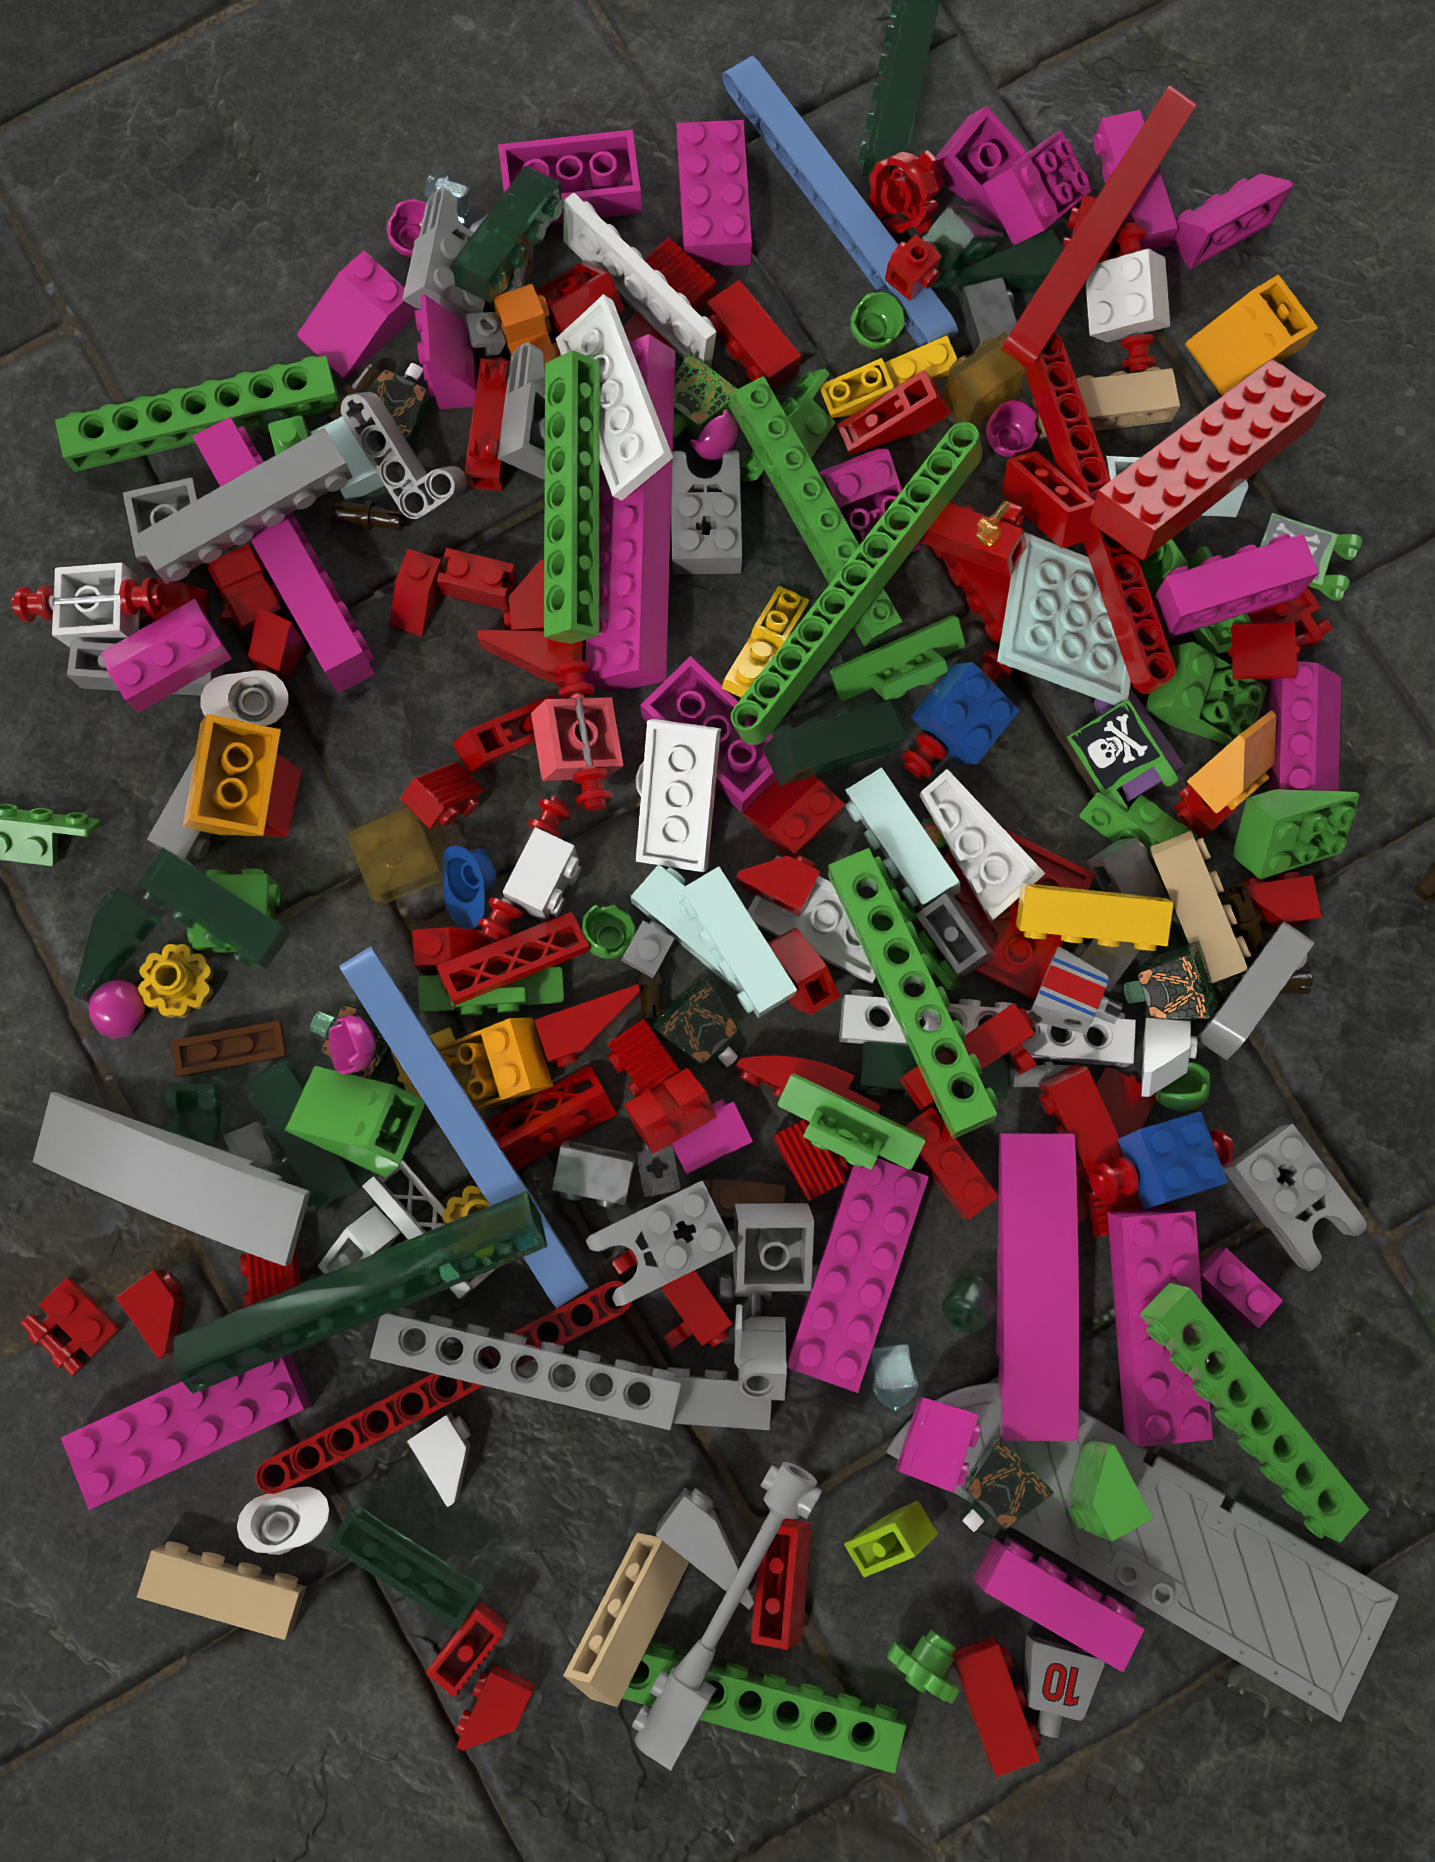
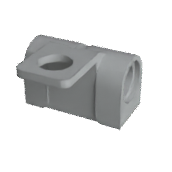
M736 1305L734 1363L739 1368V1390L748 1398L785 1400L787 1376L785 1317L755 1316L747 1318L742 1322V1305Z

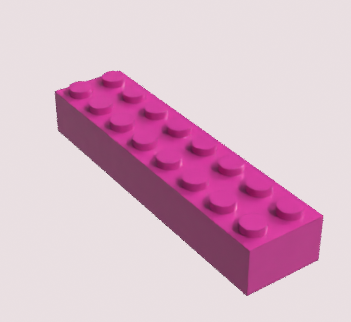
M231 417L192 436L220 487L264 462L244 426L237 429ZM294 514L286 515L283 521L276 526L265 527L253 534V537L250 539L337 693L339 694L375 675L369 664L375 661L374 656L361 632L356 627L345 604L339 597L328 574L322 567L311 544L305 537Z

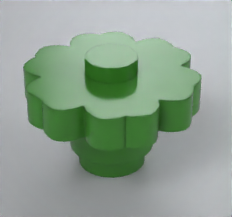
M931 1629L927 1636L922 1635L913 1651L894 1641L886 1653L887 1658L907 1675L905 1680L920 1692L925 1693L927 1690L944 1702L947 1701L953 1704L961 1691L946 1676L947 1671L955 1660L953 1654L957 1647L936 1631Z

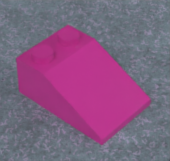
M985 106L969 115L935 156L937 159L936 166L940 168L944 183L951 191L1004 227L982 184L1026 154L1027 151L989 107Z
M363 250L338 273L297 333V337L318 357L326 356L331 369L342 380L346 381L415 318L416 308L402 300L405 288Z

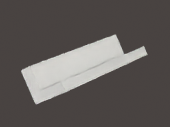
M403 1159L400 1165L387 1178L381 1175L379 1177L373 1176L362 1186L459 1299L465 1298L497 1269L491 1260H482L480 1262L486 1268L469 1282L460 1271L461 1255H468L467 1252L457 1255L452 1250H442L436 1244L437 1227L447 1228L445 1224L438 1223V1213L442 1217V1213L446 1208ZM400 1169L409 1178L408 1195H394L385 1185V1182ZM415 1186L423 1196H414ZM398 1199H408L407 1209ZM413 1200H426L433 1206L432 1223L417 1222L412 1216ZM423 1227H432L431 1237ZM446 1254L456 1255L455 1265Z

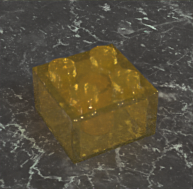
M1003 332L995 339L992 337L987 338L977 347L974 354L968 358L965 356L960 357L949 368L950 373L944 385L943 396L952 413L951 415L958 423L967 422L976 426L990 416L1001 403L1012 400L1019 395L1028 369L1000 351L1008 337L1006 332Z
M409 808L346 832L370 896L378 906L444 880L423 823Z

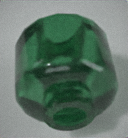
M974 1276L961 1277L951 1285L942 1301L941 1310L944 1318L952 1328L960 1332L974 1333L981 1331L986 1326L995 1309L996 1297L985 1280Z

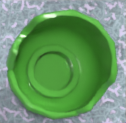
M886 292L867 294L852 312L850 318L852 335L861 345L868 348L878 349L887 347L898 337L904 327V308L896 297Z
M594 905L583 916L581 931L589 944L590 953L600 958L613 959L625 954L636 934V927L630 915L618 909L616 905L608 907Z
M1188 1062L1187 1073L1154 1093L1156 1100L1162 1106L1178 1112L1197 1110L1209 1098V1071L1198 1063Z

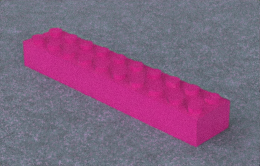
M648 334L629 341V344L672 453L675 350ZM672 459L622 501L612 496L599 460V636L586 640L585 661L590 663L591 671L585 675L586 683L611 693L666 680Z

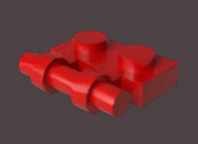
M1308 587L1299 598L1247 614L1253 624H1297L1301 629V633L1296 635V646H1299L1300 649L1306 645L1312 646L1323 639V635L1332 630V626L1327 619L1316 623L1311 615L1316 613L1321 606Z
M71 1277L65 1278L39 1304L49 1315L42 1323L33 1314L28 1315L20 1323L29 1333L27 1338L36 1346L40 1344L53 1357L51 1362L58 1369L64 1368L72 1377L78 1374L84 1367L75 1357L82 1349L90 1357H95L122 1330ZM58 1326L72 1338L66 1346L52 1334Z

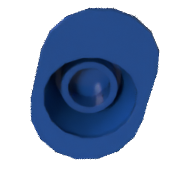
M459 845L449 846L444 851L441 859L446 909L450 918L458 927L474 929L478 926L479 919L484 917L485 896L495 886L496 871L485 849L478 848L468 851Z

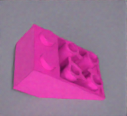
M1062 129L982 184L1014 246L1047 229L1077 204L1083 195H1087L1092 191L1088 177L1081 169L1073 153L1072 145L1066 139Z
M420 295L421 309L415 310L417 330L421 334V342H418L417 346L419 362L423 364L424 379L428 381L430 397H436L439 410L474 407L478 380L476 349L471 346L465 323L427 295Z
M875 449L818 472L859 545L902 491L889 449ZM919 542L910 553L921 549ZM880 553L876 555L874 558H880L884 556L886 553Z
M918 1397L895 1470L954 1493L956 1486L962 1487L967 1477L969 1463L964 1461L968 1448L976 1446L980 1435L981 1425L976 1423L979 1415L924 1397Z

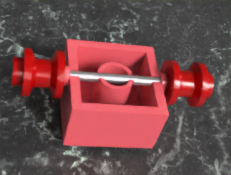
M568 657L561 660V665L555 668L556 676L563 678L565 685L558 691L560 699H545L531 713L542 781L573 780L574 783L581 784L582 794L576 797L577 805L585 806L586 811H597L606 808V803L613 799L612 793L604 790L602 781L623 766L612 697L586 698L595 693L594 686L586 683L585 675L591 671L590 663L582 661L581 657Z

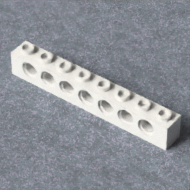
M851 990V995H844L842 999L839 1042L909 1048L886 998L873 997V992L868 990ZM960 999L959 1004H950V1007L946 1009L950 1016H953L960 1022L966 1035L978 1027L980 1019L989 1020L1013 1003L998 1002L995 1003L994 1008L981 1006V1001ZM874 1009L885 1012L888 1018L887 1025L883 1027L873 1025L869 1019V1012ZM1124 1013L1119 1014L1115 1024L1094 1017L1089 1028H1094L1100 1032L1102 1036L1100 1046H1094L1088 1041L1087 1032L1079 1033L1064 1029L1066 1032L1065 1042H1056L1051 1037V1025L1033 1021L1034 1026L1032 1030L1035 1035L1021 1044L1030 1053L1032 1058L1037 1060L1127 1067L1134 1063L1136 1020L1125 1019ZM932 1016L922 1018L923 1029L934 1031L940 1027L936 1018Z

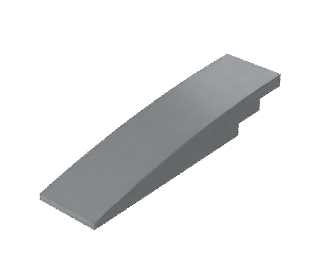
M57 1092L50 1093L33 1159L34 1163L145 1213L283 1266L290 1264L292 1261L311 1191L282 1182V1176L254 1167V1161Z

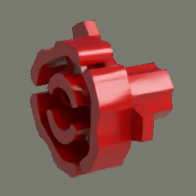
M928 150L919 157L914 154L900 152L878 162L870 174L871 193L869 204L876 217L880 220L892 213L898 214L902 212L908 218V220H905L899 215H895L886 220L884 226L888 231L903 233L915 227L919 234H923L933 229L931 218L938 209V204L934 199L932 200V197L942 190L944 179L941 176L940 168L936 166L937 159ZM891 166H898L892 171L891 175L888 174L889 168Z

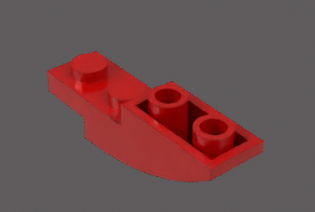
M755 1056L741 1058L736 1065V1069L741 1071L739 1076L741 1079L757 1087L762 1082L774 1088L772 1094L778 1098L781 1097L790 1076L797 1074L875 1113H878L881 1107L880 1104L848 1089L854 1075L824 1063L798 1057Z

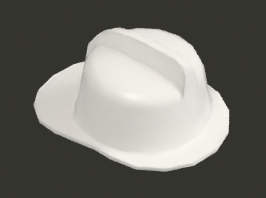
M261 670L226 674L213 678L204 687L201 694V709L204 716L212 714L262 726H267L280 719L288 706V692L284 683L275 674Z
M296 1487L276 1494H265L256 1497L244 1507L239 1515L237 1523L239 1539L246 1548L257 1553L280 1555L289 1552L295 1547H300L313 1541L323 1531L328 1522L330 1510L328 1501L319 1490L312 1487Z

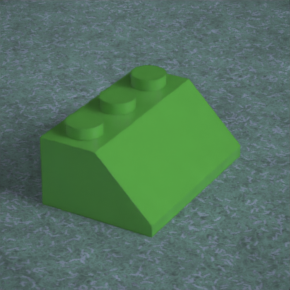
M1091 1440L1082 1443L1067 1495L1072 1504L1068 1511L1077 1528H1084L1087 1533L1089 1532L1112 1542L1153 1520L1116 1446Z

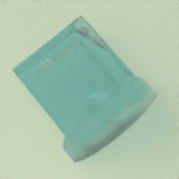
M433 171L425 183L424 202L427 203L429 197L439 188H446L457 196V214L461 223L464 224L469 216L470 188L448 180V175L445 173Z
M908 1345L873 1348L871 1352L875 1382L872 1383L873 1391L883 1405L892 1410H899L914 1397L919 1388L918 1378L913 1375Z

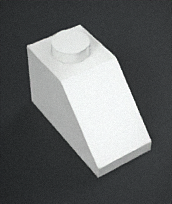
M1146 1018L1143 1039L1141 1096L1149 1097L1187 1073L1189 1058H1196L1197 1037L1190 1036L1191 1021Z
M374 1206L346 1227L318 1267L344 1292L389 1248L400 1234V1231L388 1217Z
M451 1412L407 1441L447 1507L459 1498L471 1445L467 1439L471 1436V1433L466 1423L460 1416L454 1418Z

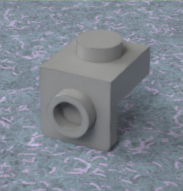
M467 313L464 317V323L471 346L477 349L479 359L498 357L504 349L506 341L497 313Z
M642 921L621 961L653 978L675 938L668 935L669 930L663 925L654 921H650L649 924Z

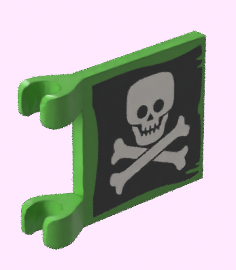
M1271 513L1260 547L1269 545L1272 539L1284 534H1290V537L1304 534L1319 572L1309 586L1320 590L1332 600H1341L1350 582L1343 575H1325L1332 552L1334 550L1342 558L1352 560L1362 545V538L1355 534H1334Z
M1129 699L1067 737L1100 792L1125 812L1128 811V807L1116 789L1154 767L1165 786H1171L1178 781V776L1164 757Z

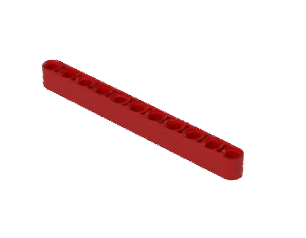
M1168 86L1003 343L1000 351L1028 370L1031 368L1196 107V102L1173 86Z
M1053 332L1029 370L1024 366L1023 368L1058 470L1095 501L1098 490L1110 482L1111 479L1061 337L1056 332ZM1093 524L1090 540L1083 542L1130 681L1138 692L1151 694L1174 677L1176 671L1175 663L1138 557ZM1150 670L1154 672L1156 677L1151 674Z
M612 1281L512 1333L527 1337L526 1344L541 1347L543 1340L539 1333L540 1327L545 1322H553L559 1328V1337L554 1343L563 1345L623 1314L630 1308L633 1301L618 1309L610 1307L606 1301L608 1290L612 1287H620L626 1284L623 1281ZM579 1304H586L593 1312V1319L586 1326L577 1324L573 1319V1311ZM487 1346L481 1353V1357L488 1359L492 1368L499 1365L501 1355L495 1347ZM524 1355L518 1361V1368L535 1360V1358L530 1355ZM433 1373L264 1461L256 1471V1483L260 1490L267 1494L282 1492L484 1385L456 1379L458 1386L455 1394L451 1396L445 1395L439 1388V1381L442 1375ZM411 1392L419 1394L423 1400V1408L419 1413H412L406 1407L405 1400ZM376 1410L383 1411L388 1416L389 1424L384 1431L377 1430L372 1425V1415ZM342 1428L350 1430L354 1435V1444L349 1449L342 1447L338 1443L337 1436ZM307 1446L314 1447L319 1452L320 1459L317 1466H310L304 1461L303 1453ZM273 1464L281 1466L284 1470L285 1479L282 1484H276L270 1479L269 1470Z

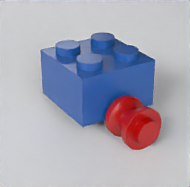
M985 651L981 656L983 666L980 669L973 662L953 664L913 713L911 718L927 734L919 733L915 738L918 743L917 748L914 751L905 750L902 754V759L905 762L903 767L911 775L920 778L921 775L930 777L933 773L930 764L935 758L943 760L947 753L958 764H978L1020 711L996 684L1000 677L1007 679L1012 674L1010 666L997 662L999 651Z
M1197 1112L1139 1129L1117 1139L1124 1157L1114 1160L1112 1168L1105 1163L1095 1165L1090 1176V1185L1093 1192L1104 1201L1114 1200L1118 1195V1190L1125 1195L1137 1192L1144 1211L1228 1183L1222 1166L1229 1165L1232 1162L1234 1144L1231 1138L1221 1130L1217 1129L1209 1132L1202 1113Z

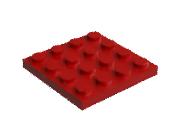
M1004 829L1045 873L1035 884L1089 890L1094 879L1091 871ZM948 849L944 860L960 882L961 892L954 897L995 954L972 972L1034 1002L1058 946L1061 947L1064 942L1061 940V935L1047 934L1046 939L1025 937V931H1020L1016 926L1019 898L990 923L951 851ZM916 918L915 921L918 923L921 929L924 930V926L919 921V919ZM937 947L936 949L938 950V952L941 954L942 957H944L940 949Z

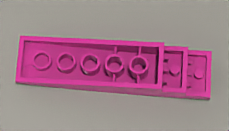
M999 1133L996 1354L999 1357L1000 1436L1003 1441H1078L1079 1266L1075 1134Z

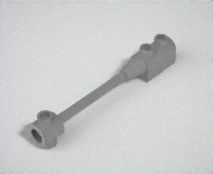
M783 1462L779 1469L773 1465L769 1469L761 1487L767 1490L764 1501L770 1512L702 1639H699L681 1662L672 1668L669 1675L661 1671L650 1691L651 1694L656 1696L651 1709L643 1705L631 1726L638 1731L635 1737L637 1747L670 1771L681 1756L717 1689L704 1681L716 1652L715 1647L783 1520L798 1519L799 1516L807 1519L822 1493V1490L815 1487L817 1480L806 1470L795 1464Z

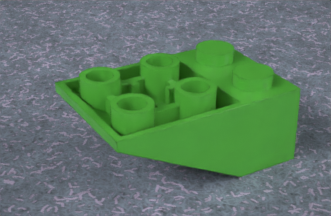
M1194 642L1169 647L1175 663V675L1161 688L1149 694L1144 709L1145 712L1170 726L1225 745L1230 744L1242 732L1257 722L1268 687L1255 679L1233 680L1232 665Z
M1275 789L1248 797L1232 856L1259 879H1263L1343 853L1360 794L1342 791Z
M315 1066L285 1131L387 1178L400 1165L425 1102L423 1099L392 1084L351 1074L341 1075L338 1071Z

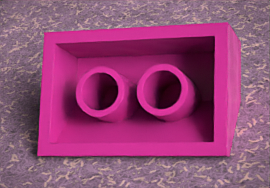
M1258 174L1250 180L1246 178L1241 179L1223 195L1215 194L1208 198L1198 209L1194 211L1188 209L1181 213L1175 219L1178 230L1171 243L1191 270L1271 225L1293 188V184L1290 180L1265 174Z
M196 599L191 600L101 652L109 675L124 700L137 713L232 659Z

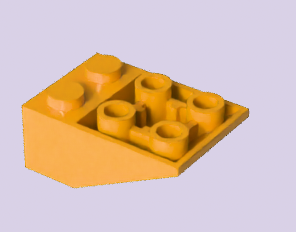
M1278 274L1250 291L1185 343V346L1223 396L1271 359L1281 363L1304 349L1318 327Z
M532 1017L509 1018L437 1047L441 1052L458 1046L457 1057L451 1054H442L453 1073L457 1070L458 1065L466 1066L471 1080L462 1087L478 1112L524 1098L553 1086Z

